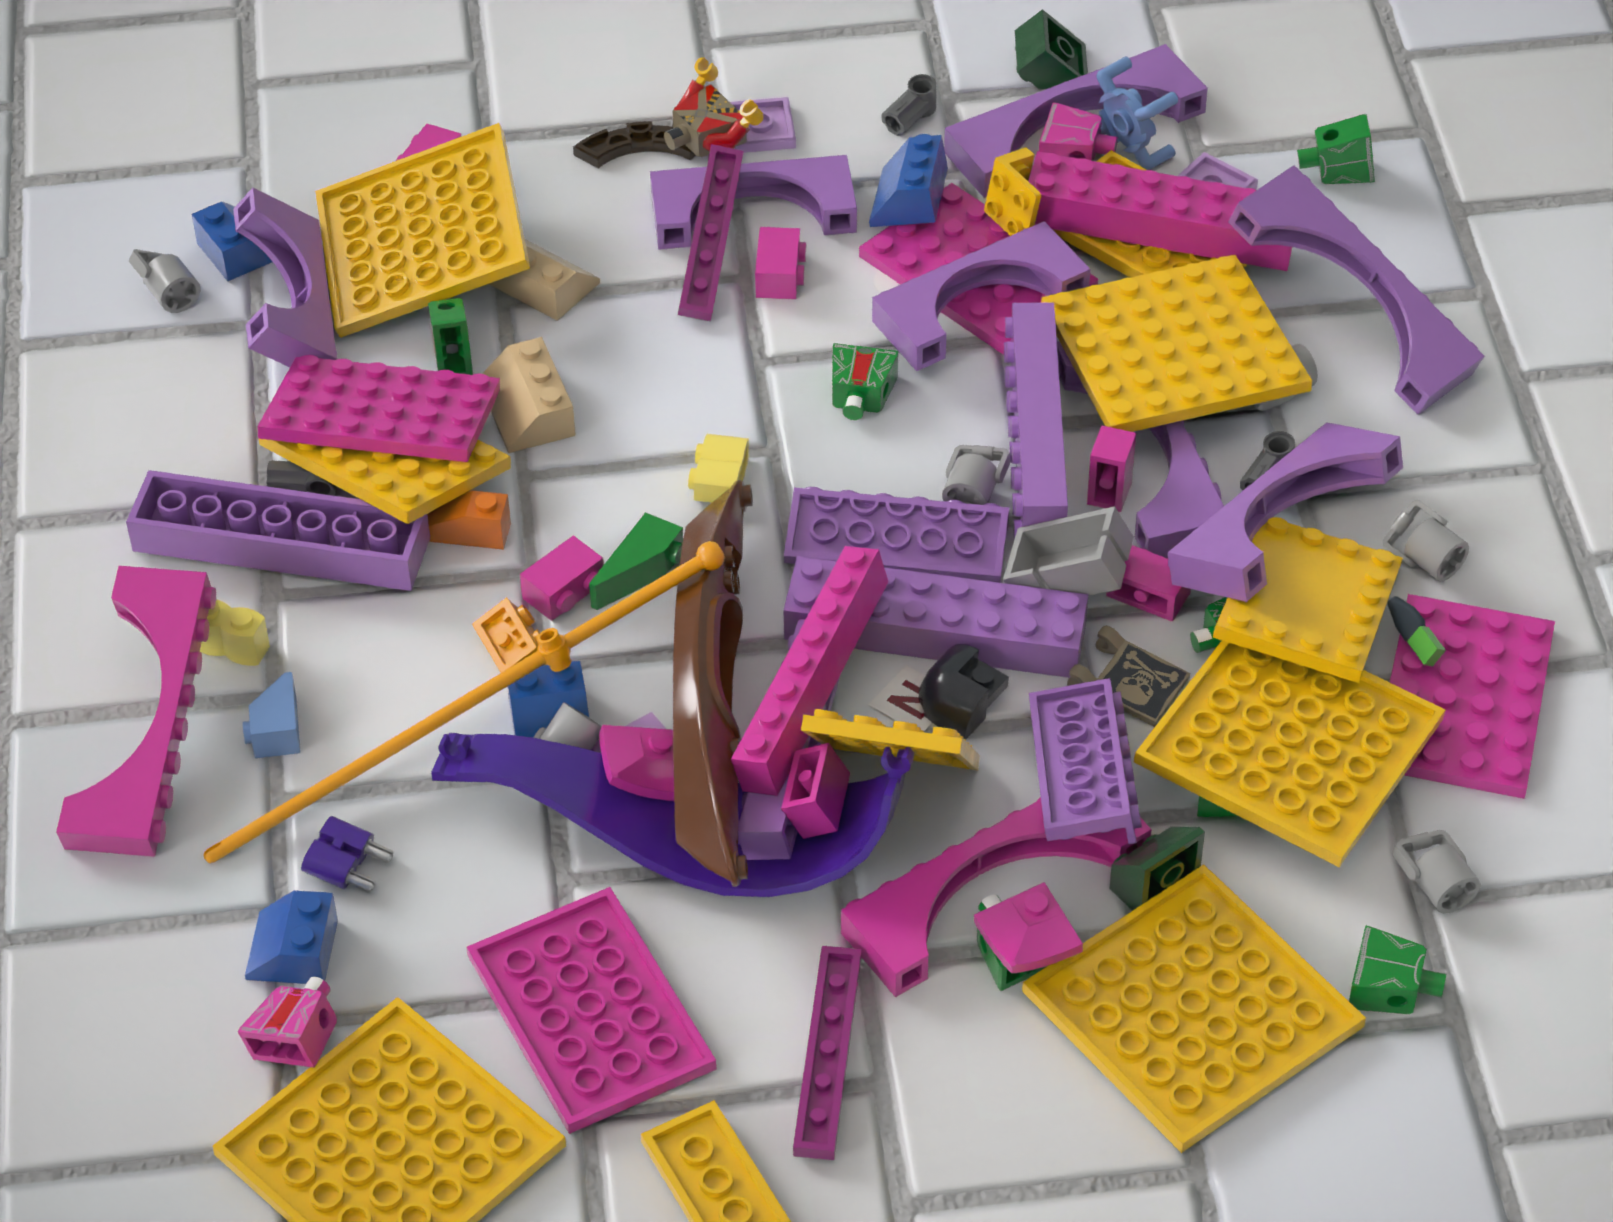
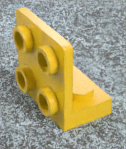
M1027 147L995 157L984 206V212L1010 236L1035 225L1041 199V193L1028 182L1035 154Z

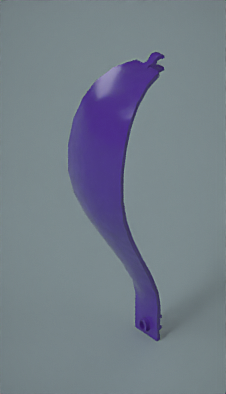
M449 733L444 734L438 746L440 754L434 764L431 775L432 781L491 782L512 787L554 809L643 867L682 885L722 896L774 897L810 891L842 878L868 858L893 818L903 788L905 774L910 770L914 759V752L910 747H905V749H899L897 757H895L891 752V748L885 747L881 758V765L887 771L886 774L870 780L848 783L838 831L805 839L798 832L790 859L747 860L748 879H742L741 884L737 887H733L731 881L708 870L677 844L674 801L639 796L610 785L605 773L602 754L599 752L533 737L507 734L469 735ZM738 783V821L742 814L743 794L748 793L742 791L740 783ZM738 844L739 856L744 855L740 844Z

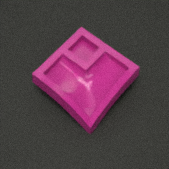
M602 725L599 739L603 765L609 784L639 796L674 801L673 730Z
M1045 882L974 914V923L995 955L1011 973L1045 967L1083 952L1082 941Z

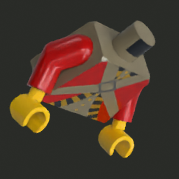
M705 57L699 58L694 66L699 76L696 80L692 79L677 106L674 107L672 111L673 129L664 133V139L671 150L686 145L696 156L704 157L709 155L711 144L734 149L736 146L746 143L747 133L750 130L749 125L755 126L760 124L764 116L753 100H746L741 105L739 111L711 84L704 86L706 81L711 82L717 78L718 69L713 63L709 65Z

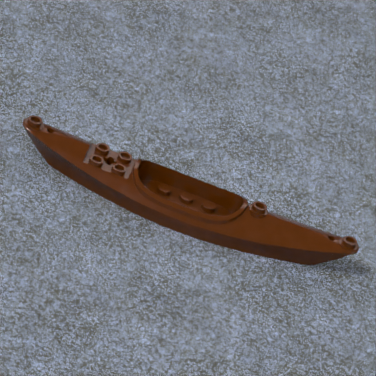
M742 480L735 481L730 489L708 505L685 527L680 565L696 557L698 547L708 541L716 542L719 545L725 559L720 568L713 571L703 569L677 585L673 649V762L676 842L708 870L731 881L733 887L740 885L742 879H748L746 855L739 856L738 777L731 761L741 741L740 730L732 714L734 663L743 625V607L739 598L735 595L740 594L738 570L743 555L744 512H746L748 506H753L751 485H744Z

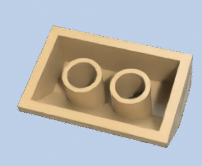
M525 239L530 269L489 283V285L558 321L600 284V278Z
M539 337L508 345L482 373L488 377L500 378V392L491 409V414L508 453L576 436L573 405L543 338Z

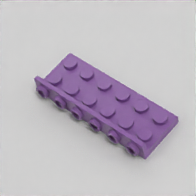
M812 486L806 488L794 487L784 550V563L795 564L797 556L837 561L844 547L850 546L879 549L884 568L1001 583L1006 535L1009 526V507H1001L994 503L983 505L967 504L959 500L935 501L920 496L903 498L893 497L886 493L871 495L860 494L852 490H842L839 492L822 490Z
M1108 678L1029 693L1043 821L1047 841L1066 840L1075 836L1097 832L1105 833L1114 829L1126 828L1128 843H1137L1135 829L1142 828L1121 692L1113 693L1111 680Z

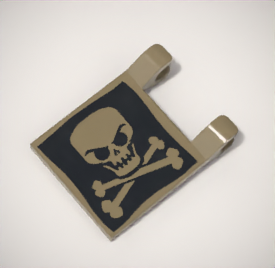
M1107 625L1103 626L1098 632L1097 636L1099 638L1096 641L1095 647L1103 653L1115 655L1098 678L1086 667L1080 664L1074 665L1069 671L1070 678L1067 681V686L1110 678L1113 693L1121 692L1124 712L1155 727L1186 684L1191 673L1126 641L1114 628Z

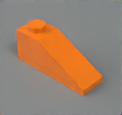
M472 490L427 514L430 532L429 542L504 550L511 525L508 494Z

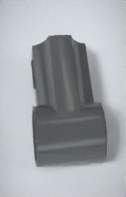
M918 74L910 78L908 90L882 113V122L886 125L889 132L898 136L900 133H905L918 119L934 114L936 111L935 79L926 74Z
M1274 431L1264 438L1263 450L1240 480L1241 490L1246 489L1295 449V439L1291 434L1284 431Z
M272 460L268 463L267 487L335 496L337 486L290 461Z

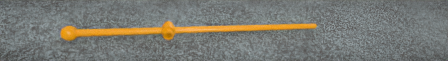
M705 542L698 547L696 557L564 636L559 635L555 628L542 631L537 636L539 644L537 652L204 851V859L208 863L218 861L544 664L549 665L550 669L555 672L566 669L572 662L569 656L571 648L703 569L713 571L720 568L725 559L723 551L716 542Z

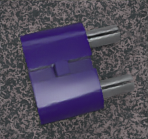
M330 816L319 831L318 840L314 839L305 854L301 871L342 889H346L350 883L363 890L372 892L375 888L376 880L356 872V867L362 864L367 854L389 863L393 858L394 851L373 842V833Z

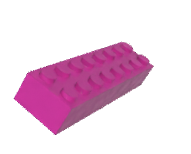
M1039 151L1036 153L1028 180L1041 193L1035 225L1045 221L1054 230L1191 253L1204 257H1214L1216 259L1223 256L1236 255L1240 263L1288 271L1293 247L1283 245L1251 246L1228 223L1237 204L1255 192L1256 189L1191 179L1186 176L1157 173L1152 170H1140L1118 164H1106L1084 158L1078 159L1061 156L1055 153Z

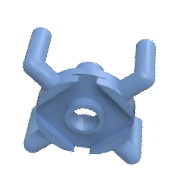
M1125 56L1101 69L1096 75L1104 92V95L1100 98L1104 109L1099 111V116L1102 118L1101 134L1118 137V143L1121 142L1127 147L1123 150L1127 153H1134L1139 165L1147 170H1151L1174 157L1176 152L1173 146L1168 144L1149 155L1145 146L1149 144L1151 137L1156 135L1155 124L1150 118L1177 104L1178 97L1171 91L1143 107L1142 98L1137 90L1134 88L1129 90L1116 88L1112 78L1132 68L1131 60Z

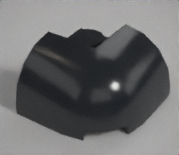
M956 644L949 648L928 670L919 687L918 700L924 710L923 715L938 727L957 730V733H960L963 739H967L986 719L987 708L1008 687L1009 676L978 659L979 649L969 645Z

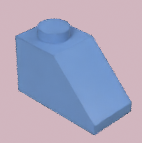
M286 672L281 675L249 705V721L243 722V734L245 744L252 743L255 758L300 753L297 696L292 672Z

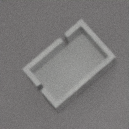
M1115 506L1020 527L1017 529L1003 580L1007 584L1089 594L1088 596L1121 589L1126 569L1124 561L1129 558L1134 536Z

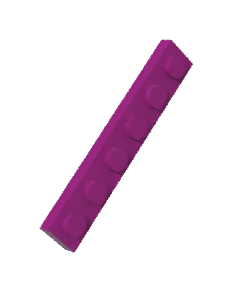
M711 144L677 315L711 322L744 153L742 150Z
M822 946L793 1143L794 1157L835 1159L861 965V949Z

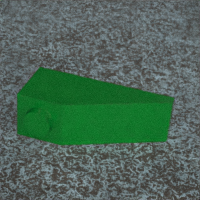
M645 512L589 583L591 608L599 610L667 574L674 564H679L683 544V527Z

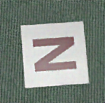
M907 665L868 704L895 721L917 724V727H920L923 731L932 724L923 715L924 710L918 700L919 687L925 675Z

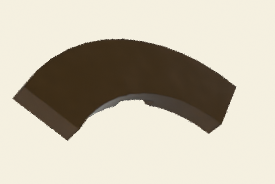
M652 121L626 123V128L610 132L604 129L573 146L574 156L598 169L613 159L638 152H664L675 154L688 160L696 156L686 145L671 150L665 142L664 133L673 129V125H653Z

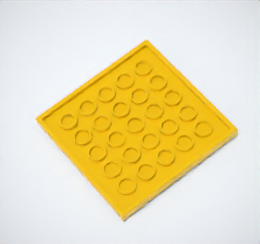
M500 123L315 191L334 327L340 338L422 309L432 301L452 298L530 269L505 135Z
M1236 255L1223 256L1217 259L1191 263L1181 267L1041 297V303H1054L1056 336L1100 418L1107 427L1134 432L1312 390V379Z
M1221 641L1137 749L1133 762L1340 867L1438 728L1446 710L1363 670L1360 681L1357 683Z
M1205 865L1200 866L1083 943V952L1048 965L1025 980L1022 985V992L1181 1153L1364 1028L1366 1017Z
M397 997L318 1060L314 1068H308L212 1147L214 1155L288 1222H478L565 1148L566 1138Z

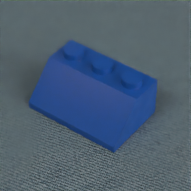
M920 134L915 137H909L883 167L869 219L870 227L936 222L948 171L942 135Z

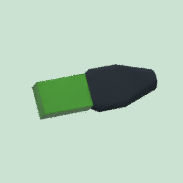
M1398 596L1392 597L1387 602L1395 628L1403 639L1408 642L1422 663L1427 666H1433L1446 651L1430 628L1426 627L1425 620L1414 606Z

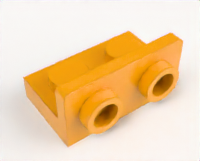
M507 597L472 623L501 673L538 651L537 636L541 632L538 629L534 631L531 626L535 623V619L524 605L517 607Z

